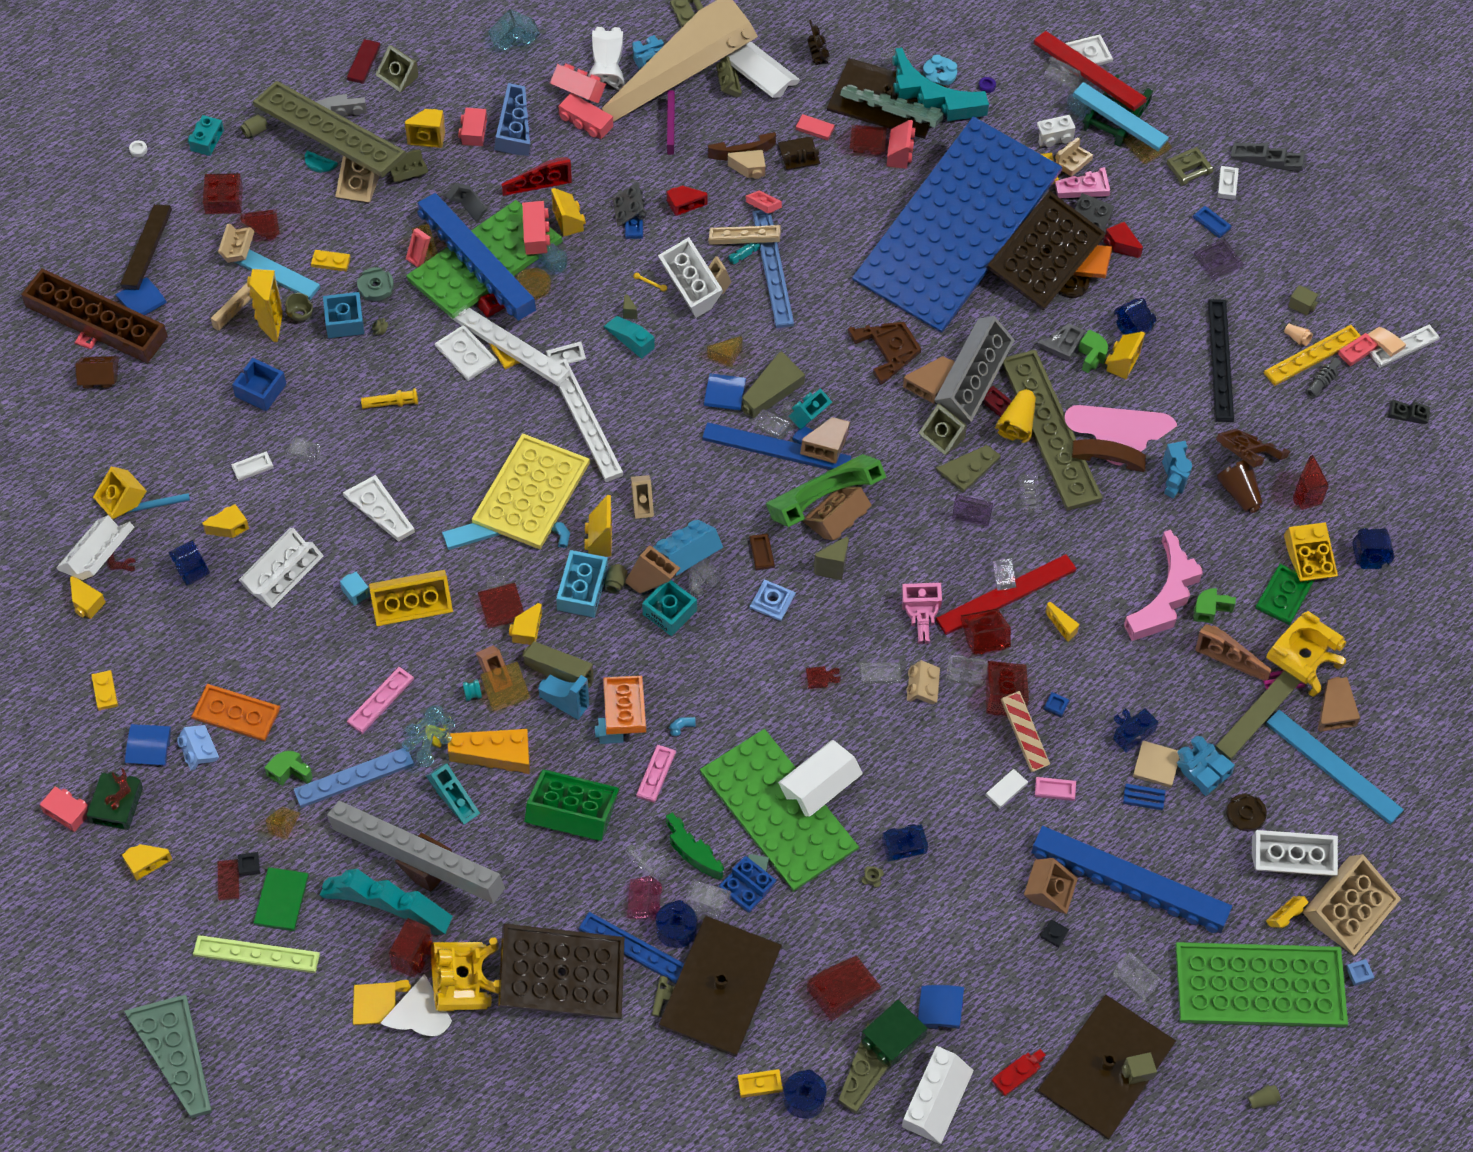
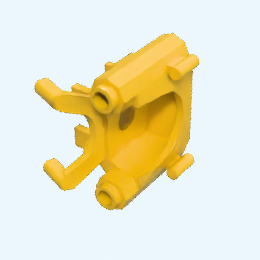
M1307 611L1297 618L1276 641L1266 658L1302 683L1311 684L1312 689L1309 691V695L1314 697L1321 691V685L1316 675L1318 666L1324 662L1334 663L1336 669L1343 667L1346 664V659L1343 656L1327 651L1329 648L1334 651H1341L1345 647L1346 641L1342 635L1320 622V618ZM1302 649H1307L1311 652V656L1304 658L1299 653Z
M490 938L489 946L482 942H432L431 967L436 1010H473L491 1007V994L479 992V989L482 988L496 994L499 993V980L494 982L487 980L482 973L484 959L499 949L497 938ZM458 967H465L468 970V975L460 977L457 975L456 969Z

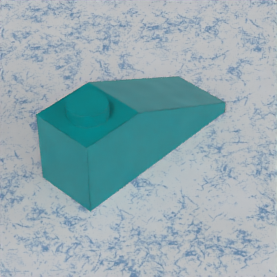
M616 316L604 325L605 329L641 359L655 349V337L638 324Z
M447 763L442 764L426 775L435 791L463 825L480 814Z

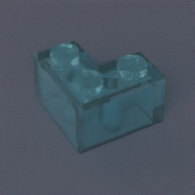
M511 9L488 31L493 45L504 51L508 50L517 40L528 45L540 35L534 19Z

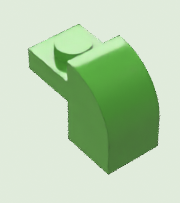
M1090 329L1080 341L1078 349L1079 352L1087 355L1083 362V371L1089 373L1091 369H1096L1099 362L1104 364L1108 351L1106 340Z
M1217 588L1203 591L1198 596L1194 608L1193 621L1213 623L1216 611L1233 613L1236 597L1217 595Z
M284 751L275 755L264 767L266 775L280 785H283L292 774L307 784L313 779L311 768L307 764L302 763L301 755L294 751Z

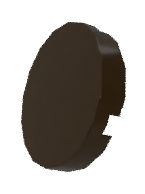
M1073 275L1060 290L1059 294L1067 298L1083 296L1089 288V277Z
M1244 793L1238 794L1230 800L1227 805L1226 814L1229 822L1237 829L1247 832L1255 831L1265 822L1267 810L1260 798Z

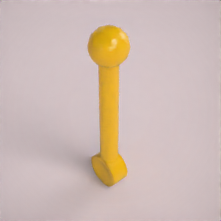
M634 273L633 275L635 279H640L660 288L663 292L667 290L666 285H659L640 276L639 273Z

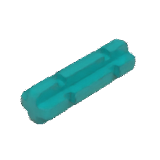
M749 243L738 249L736 253L730 254L728 260L732 264H736L739 262V259L743 260L751 255L752 251L756 252L759 250L760 244Z

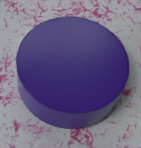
M984 77L980 79L979 89L981 91L991 93L995 90L996 82L993 78Z

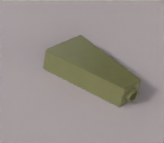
M782 351L779 352L742 397L743 412L746 415L750 414L753 418L757 417L804 385L805 374Z
M535 641L530 647L527 646L523 652L524 664L547 677L552 675L560 680L573 683L582 675L588 679V689L594 682L593 664Z

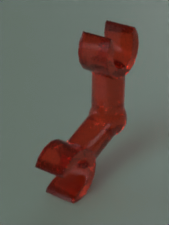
M113 552L107 559L111 570H135V566H128L129 563L136 562L134 558L116 562Z
M122 768L123 774L120 777H116L114 772H112L115 782L119 784L121 789L115 795H109L105 799L106 805L111 801H115L111 805L113 810L117 809L120 804L119 801L130 793V787L126 781L127 774Z

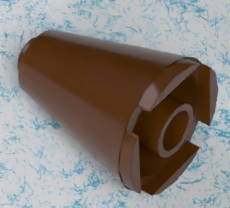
M1242 460L1237 462L1236 466L1232 468L1229 466L1217 475L1221 485L1245 512L1250 511L1252 514L1261 509L1260 506L1263 503L1254 469L1251 465Z

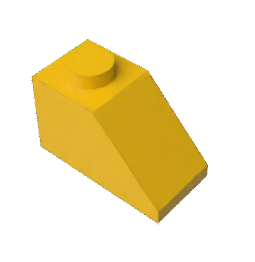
M71 576L72 602L75 612L82 618L86 616L91 619L106 603L103 594L80 579Z
M537 603L515 617L514 624H510L509 636H512L513 643L531 645L534 641L536 642L542 617V604Z
M142 844L131 847L122 854L124 862L136 881L172 861L168 849Z

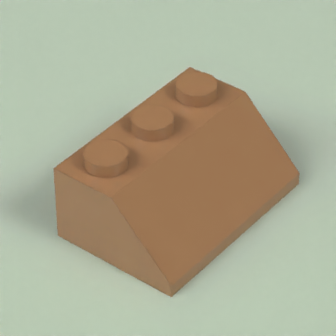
M849 486L833 491L807 514L802 521L822 538L835 540L841 536V533L846 528L851 527L858 517L866 514L867 509L872 505L861 487Z

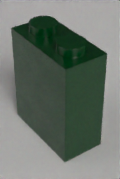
M101 772L87 813L89 822L129 830L143 790L141 780L134 776L123 777L113 772L108 774Z
M898 999L862 1031L861 1040L864 1047L872 1050L883 1065L886 1064L892 1068L926 1037L928 1028Z

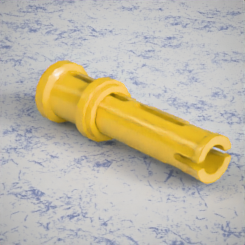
M413 388L412 391L404 392L398 390L396 394L361 397L362 409L389 405L403 407L405 404L413 403L418 405L416 388Z

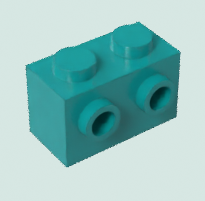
M202 115L200 121H197L194 132L188 138L191 151L211 156L224 132L222 120Z
M820 388L814 394L811 392L802 399L803 403L799 401L793 406V412L789 417L801 430L827 408L832 401Z

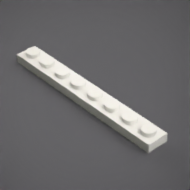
M471 308L464 309L453 319L461 326L465 325L475 335L493 344L502 352L557 386L570 376V370Z
M566 358L557 361V363L570 370V376L558 387L605 482L622 477L623 471Z

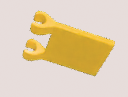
M409 980L354 985L353 1025L381 1024L383 1019L396 1006V992L410 991L411 985Z

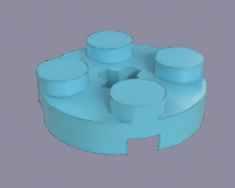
M934 55L924 64L923 75L934 83L949 85L957 77V64L941 55ZM942 69L943 72L937 73V70Z

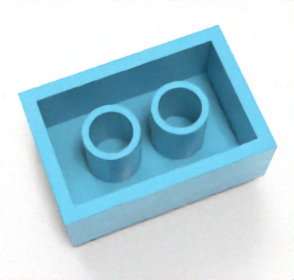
M570 550L556 598L558 611L595 618L608 571V557Z

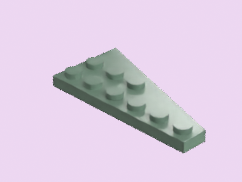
M853 85L843 87L840 96L858 102L865 100L872 107L883 106L882 110L904 118H911L912 116L919 123L930 122V126L934 128L943 120L944 113L940 112L941 109L930 107L928 109L921 103L910 104L902 98H897V100L891 99L890 95H876L874 91L864 89V91L857 90V87Z
M187 995L125 1010L127 1018L189 1116L195 1118L212 1113Z

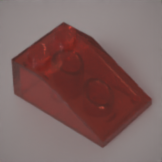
M988 661L986 714L1007 716L1001 698L1020 691L1027 707L1029 693L1026 665Z
M857 955L823 970L807 982V991L831 1022L881 988L880 984Z

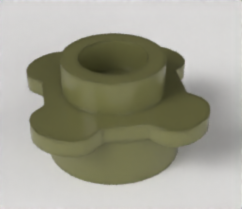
M378 318V320L374 321L372 326L374 335H384L388 322L385 321V318Z
M865 867V875L861 880L864 885H873L875 888L880 887L881 877L884 876L883 870L877 867Z

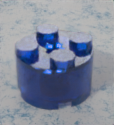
M1142 297L1139 299L1135 298L1117 307L1114 311V316L1117 315L1118 320L1115 321L1116 325L1124 335L1137 332H1145L1146 334L1153 330L1154 323L1157 321L1155 314L1150 312L1145 299Z
M1362 528L1358 531V534L1352 541L1357 565L1359 564L1362 569H1381V565L1386 563L1389 565L1394 560L1391 537L1387 529Z
M193 540L168 552L186 586L210 574Z
M676 900L662 906L656 914V934L661 943L668 947L683 948L694 940L697 933V916L693 908L681 900Z
M813 1070L798 1071L792 1074L787 1079L784 1087L783 1100L787 1111L791 1115L802 1119H810L817 1116L824 1108L826 1102L827 1088L825 1082Z

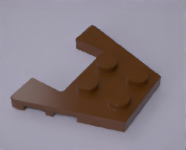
M905 322L885 323L876 327L866 325L865 328H848V334L855 344L872 338L888 362L873 369V374L880 385L884 384L921 353V347Z
M1238 429L1218 433L1216 438L1223 447L1228 448L1252 467L1261 466L1265 459L1256 453L1264 451L1279 460L1287 458L1290 454V451L1285 448L1283 451L1274 448L1275 445L1273 443L1263 444L1261 440H1258V437Z

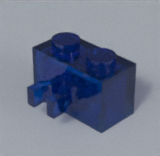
M1125 708L1122 715L1125 716L1126 720L1120 718L1118 714L1114 716V721L1121 726L1115 730L1113 740L1126 753L1156 732L1158 721L1146 708L1132 718L1130 712Z
M911 824L902 829L892 828L883 832L882 843L888 862L927 854L928 843L922 824Z

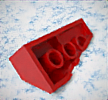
M563 157L540 164L502 183V194L506 196L572 183L571 161L568 157Z

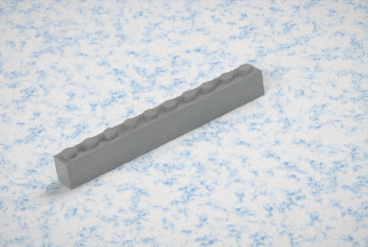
M338 801L327 814L333 830L492 904L505 890L499 873L344 802Z

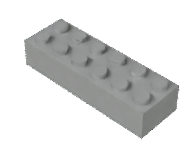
M995 316L979 318L934 400L963 423L972 422L1015 341Z

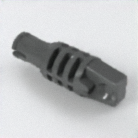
M1335 358L1330 365L1326 363L1314 376L1313 383L1305 391L1308 397L1314 399L1339 374V371H1337L1341 364L1339 359Z

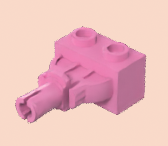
M941 583L902 584V610H906L907 615L911 618L912 626H915V618L917 619L918 644H923V635L925 644L930 643L929 618L930 625L933 626L935 624L934 618L942 605Z

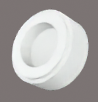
M139 140L132 142L129 146L131 155L134 157L145 155L147 153L146 143Z

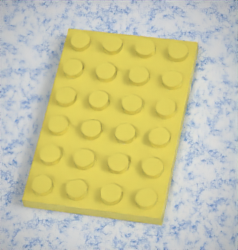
M522 433L474 514L472 523L541 550L553 525L557 522L589 466L590 459Z

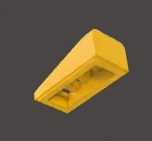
M1048 602L1045 611L1046 615L1065 640L1069 642L1078 633L1079 623L1053 603Z

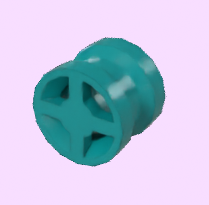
M478 679L471 683L463 682L466 702L472 698H482Z

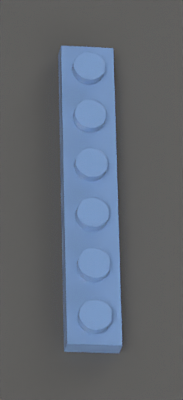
M405 747L294 789L300 807L303 808L412 767L414 762L408 748Z

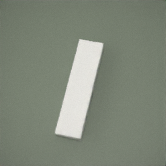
M1429 324L1401 337L1400 339L1406 346L1405 349L1390 357L1381 347L1371 351L1369 355L1380 368L1438 341L1440 337Z

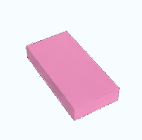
M1036 777L1035 797L1075 801L1076 781Z

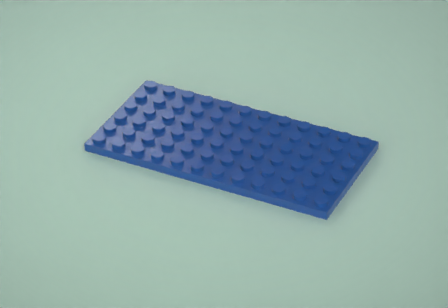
M973 116L852 279L942 333L988 272L987 265L1030 215L1062 171V166Z

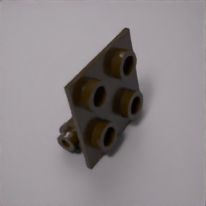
M810 19L809 22L813 35H810L807 41L813 63L821 65L822 62L826 61L829 64L828 57H830L828 49L824 47L826 44L823 34L820 35L818 26L814 25Z
M812 136L778 142L786 170L820 164L818 157L819 149L815 148Z

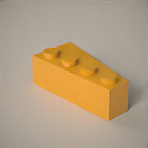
M527 729L447 734L448 755L451 762L481 765L488 768H500L507 771L530 774Z

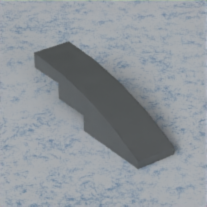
M1233 143L1231 159L1281 170L1303 171L1306 158L1305 153H1287V148H1269L1268 143Z

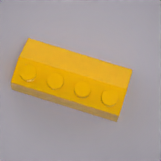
M252 269L251 276H248L247 286L250 287V298H253L252 308L255 309V320L258 321L259 327L273 342H278L283 309L275 271Z
M445 570L369 584L376 626L453 612Z

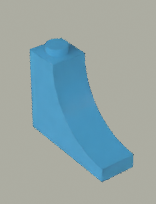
M549 675L546 680L543 679L539 684L540 698L577 720L580 719L589 707L588 679L582 675L573 683Z

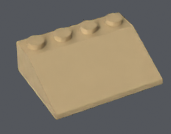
M1363 854L1349 856L1338 869V875L1332 876L1302 913L1317 929L1355 956L1401 898Z

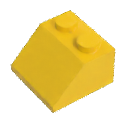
M424 109L405 121L407 145L442 148L445 136L443 110Z
M552 188V210L563 237L584 231L583 225L586 224L584 215L579 212L580 206L578 201L574 200L572 194Z
M1145 332L1122 335L1120 341L1115 342L1112 349L1114 352L1112 355H1108L1105 362L1107 364V372L1127 379L1141 353Z
M111 466L93 498L111 518L115 519L138 507L147 491L128 470Z

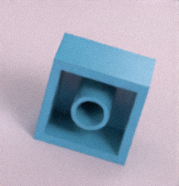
M359 292L323 296L328 338L365 334Z

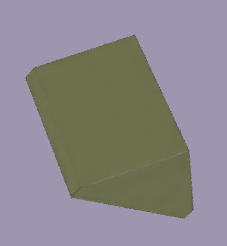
M392 45L388 46L375 74L399 92H402L419 77L417 62Z
M939 403L918 434L946 456L965 439L967 425Z
M847 536L815 554L813 571L815 575L842 580L848 553L849 538Z

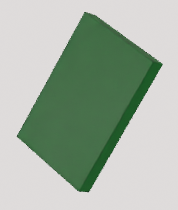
M1279 564L1255 609L1291 625L1314 580L1300 582L1296 571Z
M268 867L254 925L295 932L309 874Z

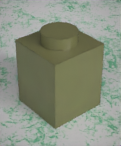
M1298 285L1290 298L1288 307L1308 316L1310 311L1314 312L1317 308L1318 302L1316 300L1318 294Z
M1151 1052L1126 1058L1122 1066V1072L1124 1077L1128 1078L1129 1084L1155 1078L1157 1070Z

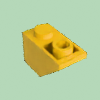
M236 504L226 507L222 512L202 522L205 533L215 536L234 538L249 529L247 519Z

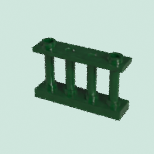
M1149 88L1145 90L1142 95L1146 97V102L1135 111L1114 97H1111L1105 91L1103 95L1140 118L1151 102L1153 90ZM1093 109L1090 114L1085 115L1083 119L1084 131H1087L1090 125L1114 135V144L1120 147L1129 135L1122 128L1116 129L1096 120L1098 112Z

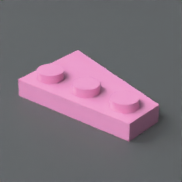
M1105 167L1100 168L1098 172H1086L1084 176H1072L1055 181L1056 195L1059 198H1077L1082 193L1091 197L1110 196V187Z

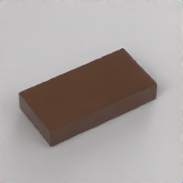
M768 533L749 536L756 571L775 568Z

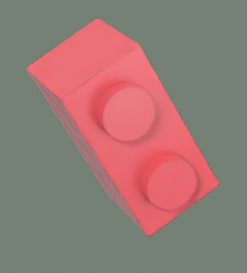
M465 108V114L461 115V125L463 126L459 128L458 133L459 139L462 140V145L483 146L487 124L486 109Z
M55 786L40 803L43 813L73 832L87 818V803L80 798L76 800L66 789L60 790Z

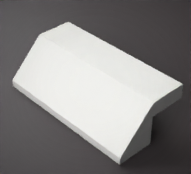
M752 42L727 55L730 58L731 66L772 98L783 96L788 86L797 85L800 81L799 78Z
M109 515L98 519L56 568L81 580L94 576L133 530L134 526L130 521L118 526Z
M289 528L239 581L248 592L273 608L323 557V554L313 542H305L294 528Z
M831 740L778 783L786 799H797L804 815L811 816L863 773L855 757L837 742Z

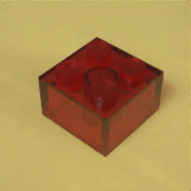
M240 173L205 174L203 191L205 214H241L243 183Z
M407 918L389 952L392 969L415 978L417 972H422L425 965L424 959L426 955L431 954L433 942L429 926Z

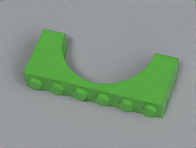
M861 454L767 502L766 506L774 521L790 527L804 520V509L822 496L849 486L872 485L886 478V474L880 460Z

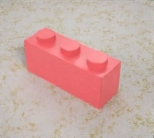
M566 63L564 66L557 64L550 84L599 103L606 86L605 83L600 81V77L592 74L589 77L587 76L588 72L581 69L574 71L575 67Z
M570 93L559 105V116L562 120L573 123L576 128L587 131L594 138L602 139L613 127L612 115L573 93Z
M544 201L522 203L526 255L547 253V246L550 245V235L546 233L550 232L549 221H546V219H549V210L545 208Z

